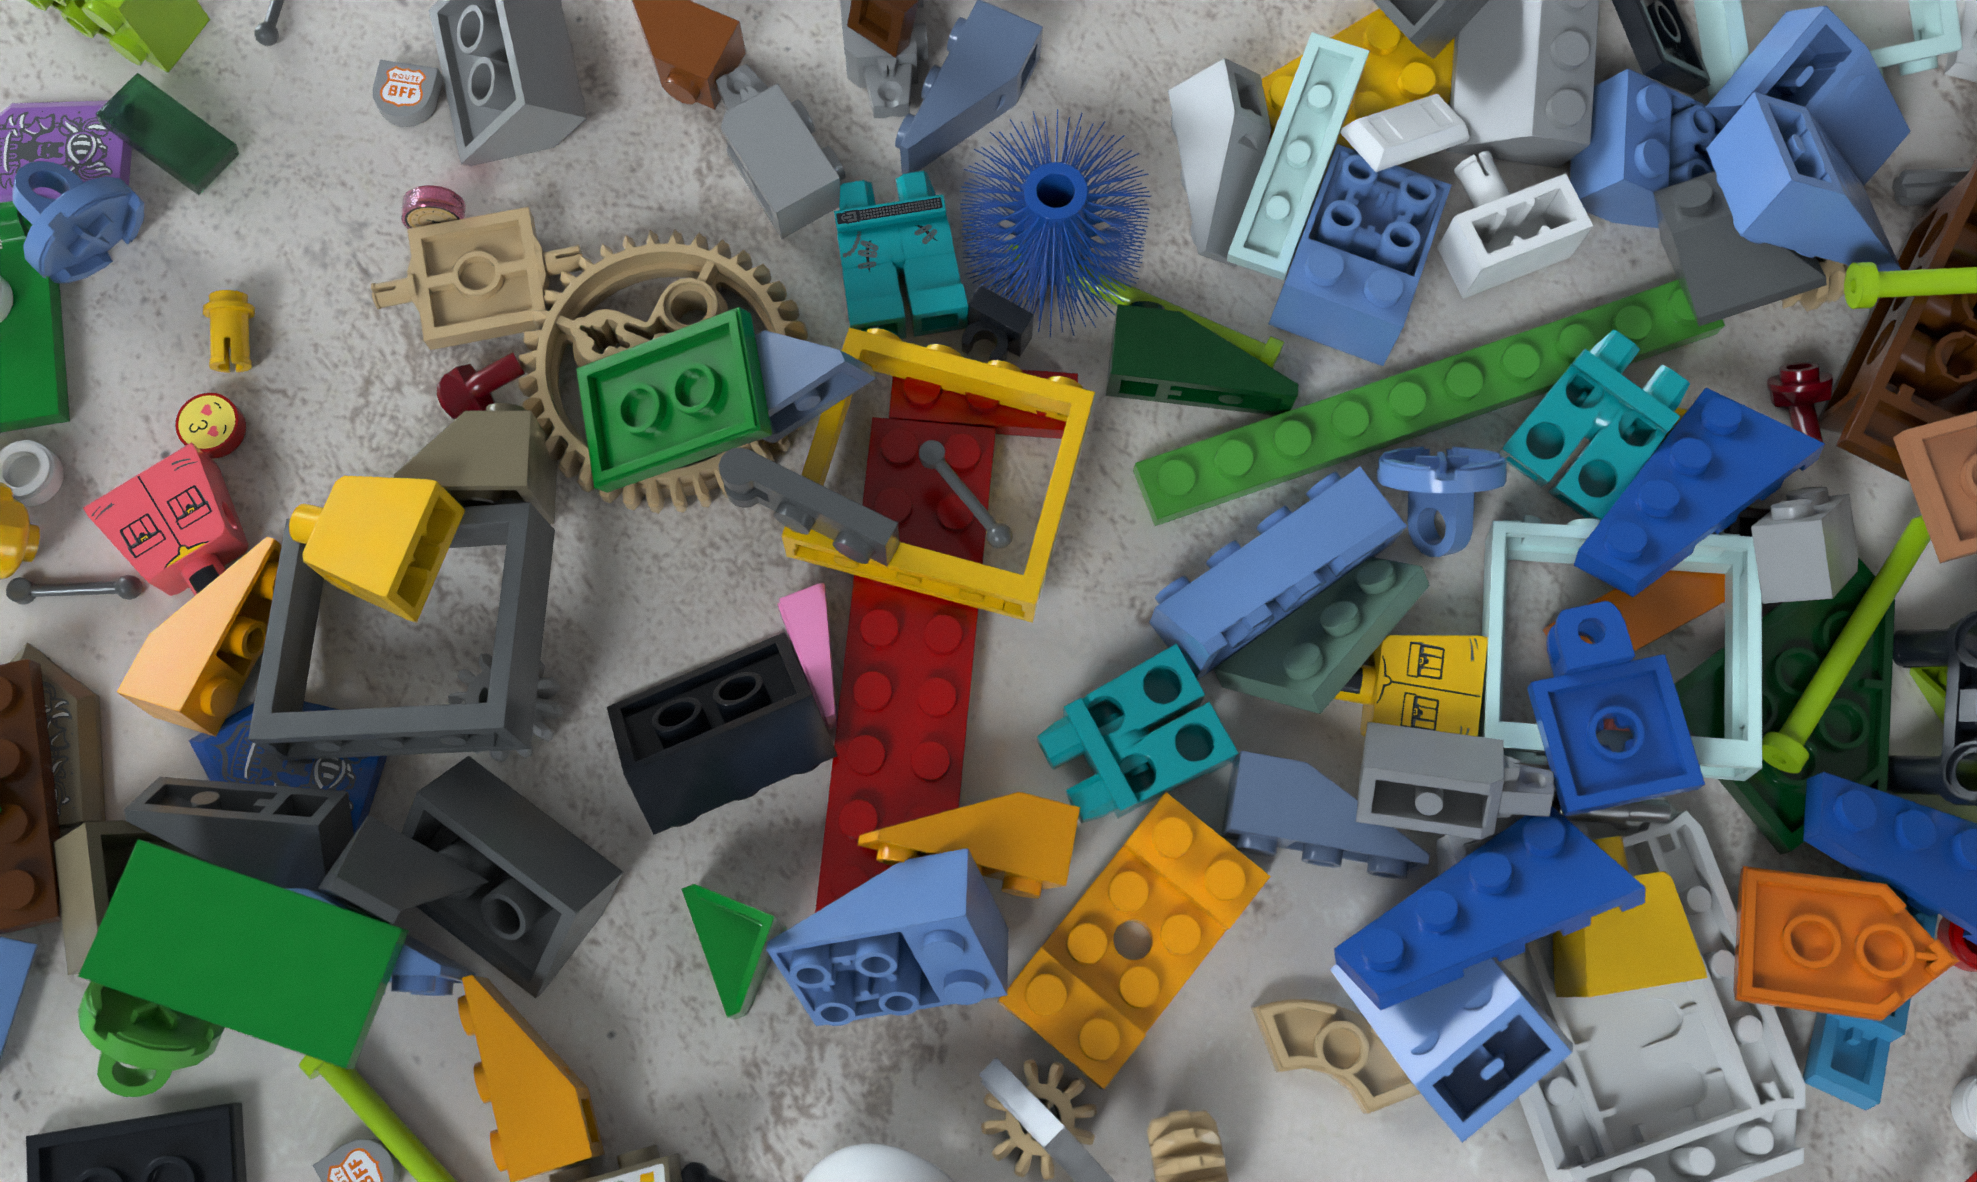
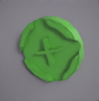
M92 981L85 990L78 1008L80 1030L93 1047L100 1050L97 1076L101 1085L111 1093L123 1097H141L152 1094L164 1086L173 1070L198 1065L215 1052L225 1029L223 1026ZM119 1062L132 1065L140 1069L128 1068L123 1066Z

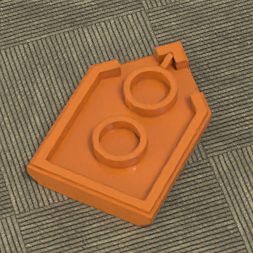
M1747 866L1741 868L1738 885L1733 985L1735 1001L1882 1021L1959 960L1939 939L1934 940L1905 909L1907 905L1887 884Z

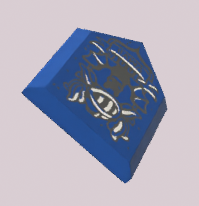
M304 701L303 711L340 710ZM254 703L225 719L216 737L200 733L189 740L210 781L348 791L354 835L369 815L387 756L281 760L248 740Z

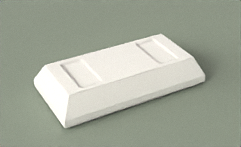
M1438 94L1356 119L1342 127L1340 131L1342 136L1375 172L1468 142L1470 138L1465 122Z

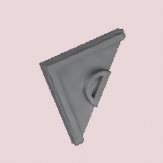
M997 1058L979 1074L982 1078L980 1082L1075 1182H1115L1070 1131Z

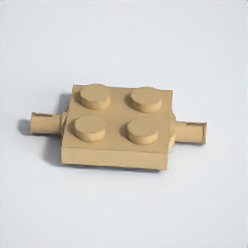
M529 207L407 229L411 252L407 278L372 283L371 290L373 293L371 294L378 310L384 307L413 302L420 313L425 344L430 350L540 330L532 320V310L549 311V306L544 296L545 289L548 290L550 276L559 275L561 271L566 273L582 271L579 261L580 256H583L580 245L544 252L537 240L534 217Z

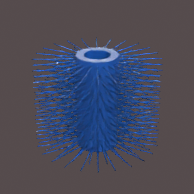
M1058 109L1055 162L1051 160L1046 116L1045 143L1043 146L1033 111L1044 154L1042 157L1034 125H1032L1042 165L1038 158L1034 140L1032 139V145L1022 121L1021 124L1033 152L1030 151L1022 135H1020L1010 119L1023 141L1033 165H1030L1022 148L1020 149L1011 133L1010 135L1025 161L1001 132L999 133L1010 145L1011 150L991 133L1018 160L1025 174L1002 147L1001 149L1008 156L1012 164L991 145L990 147L1008 164L984 147H981L999 161L976 149L974 150L990 158L1001 170L1000 172L985 161L983 162L1000 175L976 162L975 164L990 173L970 165L969 167L984 173L964 170L984 175L1000 188L975 175V177L991 186L969 178V180L984 186L964 182L965 184L983 189L961 186L962 188L978 191H960L970 192L983 199L965 195L966 197L984 201L962 199L963 201L979 204H960L974 206L960 208V210H972L962 212V214L981 216H961V218L977 219L961 221L973 223L963 224V227H974L962 230H978L971 233H962V235H975L971 237L964 236L966 238H963L975 240L962 242H967L966 244L978 242V244L962 245V247L984 245L964 250L978 249L973 253L963 252V254H968L967 256L980 254L978 256L963 257L972 258L971 261L964 263L981 260L976 264L968 266L969 268L989 261L972 272L965 273V275L981 272L968 278L971 279L991 272L972 282L975 283L1000 271L981 285L996 277L995 281L985 288L988 289L999 283L990 289L992 291L996 288L997 291L995 293H997L1010 282L1006 290L1001 294L1002 297L1023 274L1017 285L1005 294L1003 298L1011 293L1007 298L1009 300L1024 284L1012 302L1017 303L1024 287L1029 282L1028 288L1018 306H1021L1024 298L1029 293L1023 307L1025 309L1031 297L1027 311H1029L1039 282L1030 310L1031 313L1040 288L1033 311L1034 314L1039 298H1041L1038 332L1040 330L1047 286L1050 285V338L1054 285H1056L1062 332L1065 304L1073 336L1074 332L1065 294L1074 325L1075 321L1066 285L1074 312L1076 314L1075 303L1085 327V322L1077 305V299L1082 305L1085 315H1088L1094 327L1097 328L1081 302L1077 292L1078 288L1095 315L1096 313L1082 288L1106 317L1107 315L1099 307L1095 298L1112 314L1114 313L1090 291L1084 278L1105 303L1106 301L1102 298L1096 286L1115 304L1117 303L1108 294L1111 293L1124 302L1103 286L1098 276L1113 290L1115 289L1099 273L1105 276L1110 283L1112 281L1120 288L1122 287L1108 276L1129 287L1131 286L1117 277L1136 284V282L1127 279L1125 276L1135 279L1139 278L1133 277L1132 274L1123 270L1118 265L1135 272L1138 271L1129 268L1128 265L1141 268L1133 264H1135L1134 262H1142L1126 258L1140 260L1137 258L1142 257H1133L1129 253L1139 256L1143 255L1124 249L1135 252L1144 251L1132 249L1128 246L1144 247V245L1132 244H1144L1143 241L1132 239L1146 240V238L1133 235H1146V233L1135 232L1139 230L1146 232L1144 229L1135 227L1148 226L1132 223L1148 221L1128 220L1148 219L1137 214L1150 213L1135 210L1150 209L1129 208L1148 204L1123 205L1145 201L1144 199L1126 203L1138 197H1151L1147 195H1131L1148 193L1150 191L1126 193L1147 188L1127 190L1142 183L1118 190L1136 181V179L1108 192L1124 180L1149 175L1143 174L1127 177L1144 171L1140 170L1119 177L1137 168L1136 166L1111 178L1130 164L1112 175L1109 174L1118 165L1139 154L1137 153L1112 165L1132 152V150L1104 167L1123 150L1121 149L1098 168L1101 162L1113 150L1112 148L1085 177L1093 163L1125 135L1100 154L1103 148L1115 136L1113 135L1086 164L1104 137L1103 135L1094 149L1090 150L1085 162L1078 170L1086 150L1105 121L1094 137H1091L1080 157V151L1093 124L1078 151L1081 141L1079 140L1072 164L1070 165L1081 127L1068 164L1067 161L1083 113H1081L1068 151L1069 117L1061 162H1058ZM995 162L1006 167L1009 173L1011 174L1012 178ZM1024 166L1030 171L1029 175L1024 169ZM1114 167V168H1113L1112 170H1110L1106 175H1104L1100 180L1097 181V179L1099 178V176H1100L1104 171H1106V170H1108V169ZM1011 171L1019 175L1023 184L1019 182ZM1098 175V176L1091 182V184H1090L1089 186H1087V183L1089 182V180H1090L1092 177ZM991 178L998 179L1009 191H1007L1001 184L999 185L998 183L993 181ZM1002 181L1008 182L1012 190H1010ZM1120 181L1119 183L1109 188V185L1111 183ZM1108 184L1097 194H1095L1100 186ZM1012 185H1014V186H1016L1017 188H1019V190H1020L1021 192H1017L1016 189H1015ZM976 193H983V194L987 195L988 197L992 198L993 200H991V199H989V198H986V197H984V196H981V195H979V194H976ZM986 193H992L994 196H996V197H997L998 199H1000L1001 201L995 199L994 197H992V196H990V195H988V194H986ZM994 193H999L1007 202H1005L1003 199H1001ZM1002 194L1008 195L1013 202H1010V201H1009L1004 195H1002ZM1109 196H1115V197H1113L1112 199H1110L1109 201H1107L1106 203L1100 205V204H1101L1102 202H1104ZM1118 196H1123L1122 198H1120V199H1118V200H1115V201L1112 202V203H1109L1110 201H1112V200L1115 199L1116 197H1118ZM1106 197L1099 204H1096L1099 199ZM1125 197H1134V198H1131V199H1128V200H1125V201H1122V202H1119V203L1114 204L1115 202H1117V201H1119V200H1121V199H1123V198H1125ZM997 207H1001L1008 215L999 210ZM1003 207L1009 208L1015 212L1010 214ZM1107 209H1110V210H1111V211H1109L1108 213H1106L1105 215H1103L1102 217H1099V216H1100L1102 213H1104ZM1104 210L1098 216L1094 214L1098 211ZM1112 211H1117V212H1115V213H1113V214H1111V215L1105 217L1106 215H1108V214L1111 213ZM1008 220L1016 225L1004 228L997 223ZM1102 222L1111 225L1103 230L1093 227V225ZM1006 234L1002 239L997 240L998 238ZM1009 234L1016 236L1010 240L1002 241ZM1098 235L1106 243L1101 244L1091 239V237ZM1011 245H1013V246L1011 247V249H1010L1007 253H1002V252H1004L1008 247H1010ZM1016 245L1018 246L1017 249L1011 251ZM1095 247H1097L1105 256H1101ZM996 248H999V249H997L996 251H994L993 253H988V252H990V251H992V250H994V249H996ZM1090 248H1093L1097 254L1093 253ZM989 249L988 251H986V252H984V253H978V252H981V251H984V250ZM1101 249H1103L1104 251H1106V252H1107L1108 254H1110L1111 256H1108V255H1107L1105 252H1103ZM1019 254H1021L1018 260L1012 262ZM1087 257H1089L1095 265L1091 264ZM1007 258L1004 262L997 266L1002 260ZM994 261H997L996 263H994L993 265H991V266L988 267L987 269L978 270V269H980V268H982V267H984V266H987L988 264H990V263H992V262H994ZM1024 261L1020 269L1017 272L1013 273L1018 268V266ZM1101 262L1106 264L1110 268V270H1108ZM1109 264H1111V265L1117 267L1118 269H1120V270H1122V271H1124V272H1126V273H1128V274H1130V275H1126V274L1119 273L1117 270H1115V269H1114L1113 267H1111ZM1085 266H1086L1087 269L1091 272V274L1096 278V280H1095L1093 277H1091V276L1087 273V271H1086V269H1085ZM1006 269H1008L1005 273H1003V274L997 279V277H998L1003 271H1005ZM1008 271H1010L1009 274L1007 275V277H1005V278L999 280V279H1000L1002 276H1004ZM1079 276H1080L1081 280L1083 281L1085 287H1084V286L1081 284V282L1078 280V279H1079ZM1097 284L1102 286L1108 294H1106Z

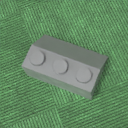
M437 0L429 9L461 164L475 166L554 148L587 119L585 100L578 80L573 58V48L569 40L563 14L562 0Z
M1489 0L1455 36L1450 107L1465 122L1470 138L1468 142L1447 148L1446 152L1467 155L1475 154V156H1478L1482 151H1489L1494 159L1560 168L1588 147L1591 139L1599 0Z

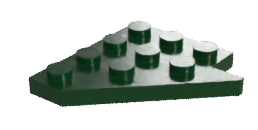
M1859 557L1857 572L1833 599L1781 602L1762 616V739L1768 732L1779 733L1873 582L1875 575ZM1895 599L1803 747L1808 751L1809 758L1799 773L1784 772L1762 759V769L1746 781L1718 779L1780 855L1793 851L1804 842L1806 785L1808 778L1826 772L1887 793ZM1725 645L1674 683L1690 736L1724 739Z

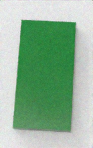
M138 839L78 977L345 1069H354L409 930Z

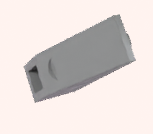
M1223 58L1169 89L1168 94L1172 110L1171 128L1177 138L1182 164L1181 182L1187 192L1192 219V240L1197 247L1198 255L1236 267L1238 265L1227 262V255L1265 157L1271 126L1261 75Z

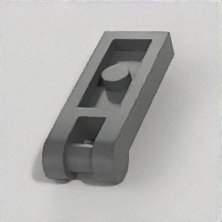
M742 447L733 448L727 451L720 459L719 473L724 483V489L729 501L735 506L747 508L760 503L774 510V517L781 524L795 532L808 535L812 529L834 540V548L856 562L867 564L871 558L888 566L899 546L897 522L749 449Z

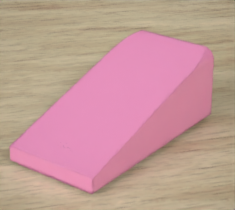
M819 583L779 598L780 603L777 605L824 724L830 730L837 727V707L828 598L825 584Z

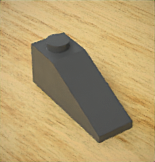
M159 777L124 809L127 822L211 864L282 888H306L323 894L326 893L318 890V887L354 836L348 791Z

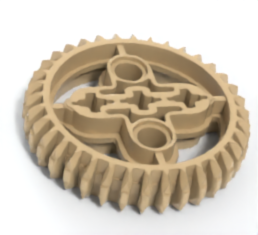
M674 229L668 243L660 244L658 235L650 230L646 238L647 245L636 247L632 238L625 235L623 240L624 250L615 254L609 246L602 243L600 249L601 261L593 264L590 259L580 256L579 265L583 273L578 277L561 271L560 281L565 290L560 293L545 289L544 299L551 310H532V320L540 330L523 332V342L532 352L519 355V364L528 375L518 380L519 389L524 396L529 397L522 402V407L526 411L533 413L548 437L545 444L549 456L552 460L560 459L558 468L566 478L578 475L577 483L582 490L589 493L595 489L588 444L572 426L565 412L560 394L559 370L567 344L573 348L576 364L578 367H582L690 326L679 323L681 317L689 311L700 310L706 312L705 317L701 321L727 312V302L719 292L721 287L743 298L757 313L767 331L805 341L808 338L807 328L802 321H796L800 315L796 302L793 300L785 301L787 292L780 280L770 283V270L764 263L752 268L751 256L745 250L731 258L730 246L723 239L712 250H709L707 239L700 232L690 245H685L682 234ZM658 278H684L667 286L647 322L610 309H602L590 313L606 298L633 284ZM617 343L621 344L619 348H616ZM605 349L603 354L599 350ZM785 436L773 444L760 439L740 447L749 449L775 462L768 449L771 447L779 451H788L790 440L788 436ZM726 452L703 462L677 468L608 493L599 490V495L603 501L611 504L622 493L623 503L626 508L633 511L640 505L643 497L647 496L650 510L657 514L663 509L665 498H672L676 510L682 513L686 511L688 506L687 496L697 495L702 507L709 508L712 503L710 490L720 487L722 494L728 498L719 473V462Z

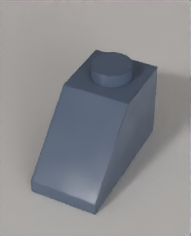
M766 330L755 334L772 435L763 439L773 444L876 379L871 366L839 349Z

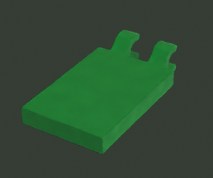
M13 201L0 203V240L2 243V249H0V276L9 283L13 292L11 311L0 323V433L70 422L60 284L55 283L50 277L46 276L45 279L25 260L23 245L32 224L18 211Z

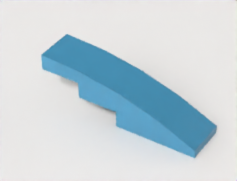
M1861 876L1860 881L1871 882L1870 880ZM1885 881L1881 882L1887 884L1907 905L1905 909L1934 939L1938 914L1933 916L1924 914L1907 903L1908 897L1905 893ZM1911 998L1882 1021L1817 1012L1803 1073L1804 1083L1865 1111L1880 1104L1890 1043L1905 1035Z

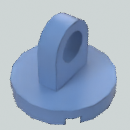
M46 161L27 163L19 168L15 175L12 190L13 204L32 224L23 245L25 260L45 279L46 276L50 277L55 283H71L85 279L107 267L113 262L107 251L121 239L127 245L130 241L132 242L143 223L144 202L120 178L105 176L83 182L65 166ZM38 187L50 188L59 192L61 196L57 199L45 198L35 193L32 189Z
M1425 446L1399 448L1386 451L1379 457L1377 482L1382 486L1408 491L1407 522L1413 544L1421 553L1429 557H1442L1458 553L1467 546L1471 540L1473 530L1474 492L1489 491L1503 487L1507 482V461L1498 452L1478 448L1453 446V449H1446V456L1444 452H1437V456H1430V449H1425ZM1437 510L1445 521L1446 531L1443 539L1437 533L1434 524Z

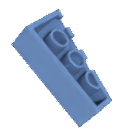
M1360 466L1343 478L1336 471L1329 474L1306 493L1310 499L1309 502L1293 513L1287 506L1278 509L1257 526L1256 529L1261 535L1243 547L1236 540L1232 541L1207 560L1206 564L1210 570L1192 582L1184 575L1170 583L1155 596L1159 605L1155 607L1149 623L1168 648L1177 643L1197 680L1370 557H1375L1391 546L1404 531L1407 525Z

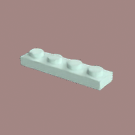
M1311 32L1229 249L1227 262L1285 281L1367 62L1369 50Z

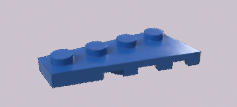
M1706 387L1579 548L1574 566L1634 597L1690 556L1694 551L1695 545L1713 532L1719 534L1737 520L1739 513L1757 499L1764 501L1780 489L1784 479L1798 469L1804 471L1819 459L1825 443Z
M1826 772L1807 779L1803 841L1871 882H1887L1905 893L1908 897L1907 903L1928 916L1940 914L1963 928V937L1977 945V823Z
M1551 806L1549 816L1525 815L1335 947V960L1343 972L1381 1011L1464 977L1465 968L1492 957H1496L1501 962L1525 952V944L1559 930L1565 936L1590 926L1591 917L1617 906L1624 912L1644 904L1646 887Z

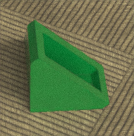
M692 884L682 888L727 1018L735 1020L748 1015L772 961L767 952V942L786 931L787 927L773 915L699 885Z

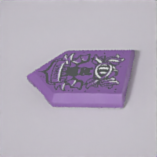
M132 100L10 104L0 113V203L13 201L12 190L17 171L27 163L36 161L54 162L65 166L83 182L108 176L120 178L129 186L136 104ZM38 187L32 189L35 193L45 198L57 199L61 196L59 192L50 188Z

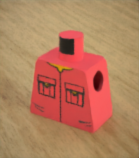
M192 442L83 507L87 516L139 574L150 584L169 596L177 595L187 588L191 589L194 596L226 571L224 567L226 564L243 555L248 549V541L221 470L215 461Z

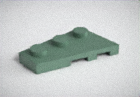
M1370 557L1214 668L1222 688L1321 714L1430 586L1423 567Z

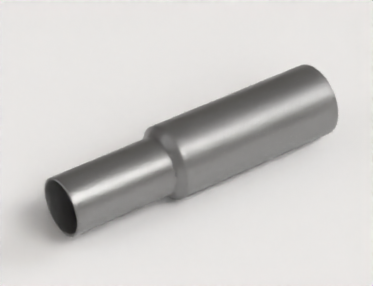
M1554 790L1551 806L1562 814L1557 792ZM1650 799L1571 815L1565 818L1569 821L1624 824L1626 821L1667 823L1671 816V808L1666 800Z

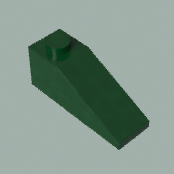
M1137 301L1130 305H1117L1105 396L1272 416L1291 411L1298 396V383L1180 311L1165 310L1162 305L1151 301Z

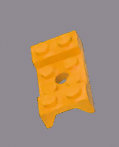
M1165 792L1101 874L1008 987L1007 995L1001 996L997 1003L1061 1053L1099 1089H1105L1146 1037L1147 1031L1271 876ZM1125 922H1136L1146 928L1150 935L1151 945L1148 953L1143 958L1130 960L1117 952L1113 938L1115 930L1119 925Z

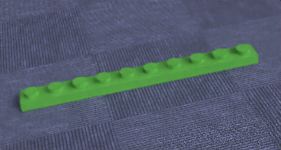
M1678 280L1148 458L1135 463L1133 472L1154 526H1158L1547 393L1584 349L1590 352L1612 330H1617L1641 349L1630 364L1714 336L1725 324L1721 319L1698 326Z

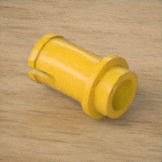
M234 290L211 292L209 294V302L203 305V315L209 318L211 359H209V368L217 372L230 373L231 356V363L236 364L237 373L248 371L252 368L249 344V319L255 316V307L248 303V295L243 292Z

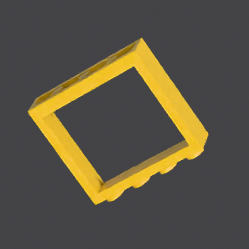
M849 327L841 351L871 366L873 371L902 379L911 377L941 385V389L965 395V392L999 400L1001 405L1037 414L1036 410L1047 413L1046 417L1065 421V430L1024 575L899 542V546L888 566L871 558L867 564H862L841 554L834 548V540L812 529L808 535H804L785 526L781 537L786 557L1033 623L1090 419L1095 392L1083 389L1080 383L1067 377L1052 376L1044 379L1025 374L1019 367L1006 361L991 360L983 363L964 358L958 351L945 345L930 344L927 347L903 342L897 335L884 329L870 328L865 332ZM853 393L820 415L801 475L824 486Z

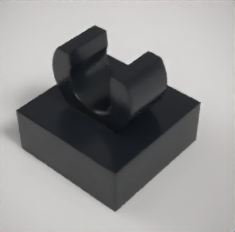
M980 285L968 303V326L962 334V352L968 355L977 341L987 339L996 346L989 357V361H1006L1008 351L1020 357L1032 339L1034 314Z

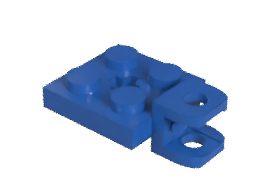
M1609 601L1562 610L1556 619L1555 625L1548 632L1546 641L1548 658L1554 677L1533 681L1529 684L1527 690L1549 768L1553 772L1554 785L1563 817L1689 792L1704 786V778L1666 655L1662 654L1632 661L1635 653L1626 623L1617 607ZM1580 636L1588 638L1592 644L1583 641ZM1613 719L1618 729L1629 728L1631 731L1632 739L1624 742L1622 746L1623 752H1612L1609 745H1601L1596 735L1604 729L1603 720Z

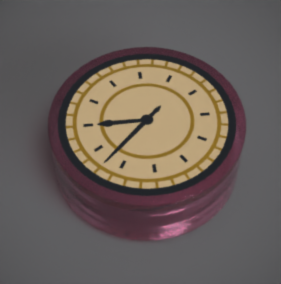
M425 185L413 188L403 196L401 219L407 229L465 218L464 200L450 189Z

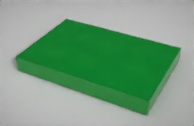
M740 307L576 368L595 489L608 493L772 435L752 316L750 312Z

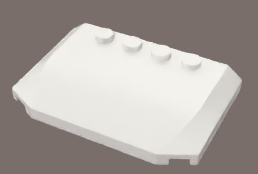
M1664 797L1654 798L1655 800H1666ZM1671 805V816L1667 823L1626 821L1624 824L1570 822L1590 840L1622 836L1631 875L1666 871L1672 877L1702 957L1707 978L1594 997H1556L1552 933L1525 944V952L1501 961L1573 1043L1572 1054L1519 1096L1549 1182H1754L1804 1163V1148H1796L1797 1109H1805L1806 1085L1775 1007L1735 1001L1733 985L1737 912L1703 827L1687 811L1678 813ZM1511 815V817L1497 819L1494 834L1481 840L1450 835L1436 839L1438 876L1525 815Z

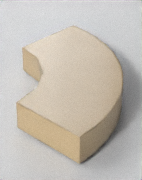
M1309 999L1276 1001L1251 1008L1276 1072L1303 1068L1327 1074L1349 1090L1363 1114L1372 1113L1421 1094L1363 1016L1337 1006V1004Z

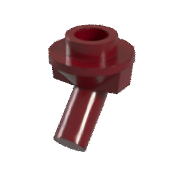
M513 352L477 372L471 364L457 366L444 374L437 384V397L441 407L455 420L464 411H486L488 405L495 403L492 392L525 375V372Z
M1797 362L1779 367L1780 375L1773 376L1767 380L1771 403L1775 407L1788 406L1793 429L1823 442L1814 403L1831 400L1833 375L1828 372L1819 371V364L1814 362Z

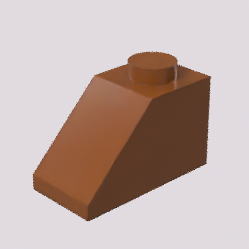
M632 0L638 23L662 88L679 102L693 105L697 102L715 110L721 100L716 80L739 67L746 54L740 21L690 0Z

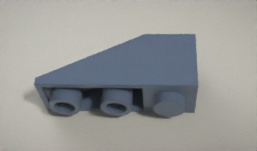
M977 0L967 19L958 18L948 39L947 51H949L946 60L942 67L934 65L925 79L921 98L924 99L916 116L910 113L906 115L898 130L895 147L900 149L902 174L918 172L1017 104L1041 58L1043 26L982 0Z
M1241 751L1232 762L1221 837L1238 840L1236 849L1239 851L1263 856H1275L1277 847L1301 851V861L1305 863L1333 868L1341 867L1342 859L1368 863V874L1391 879H1406L1408 871H1416L1428 865L1430 858L1429 853L1394 827L1356 822L1358 800L1307 762Z

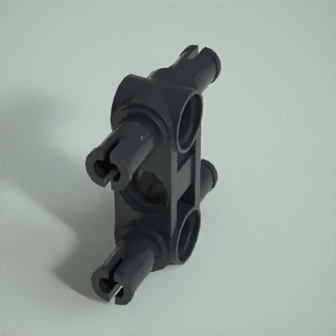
M1974 611L1951 624L1949 628L1898 630L1894 633L1893 661L1896 665L1903 666L1902 668L1948 667L1942 753L1940 756L1889 755L1888 792L1896 794L1941 795L1943 799L1953 805L1977 806V611Z

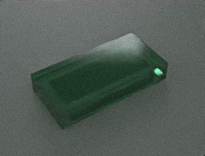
M138 72L95 113L99 124L197 195H200L239 155L237 144Z

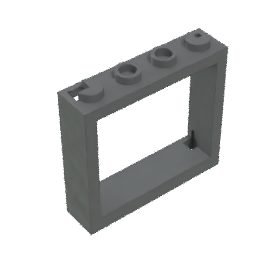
M505 498L495 501L494 505L470 507L461 505L465 512L449 548L506 545L486 703L303 711L324 578L303 562V551L306 544L295 542L291 538L289 533L290 519H286L248 740L281 760L531 749L555 529L530 502L528 503L523 500Z

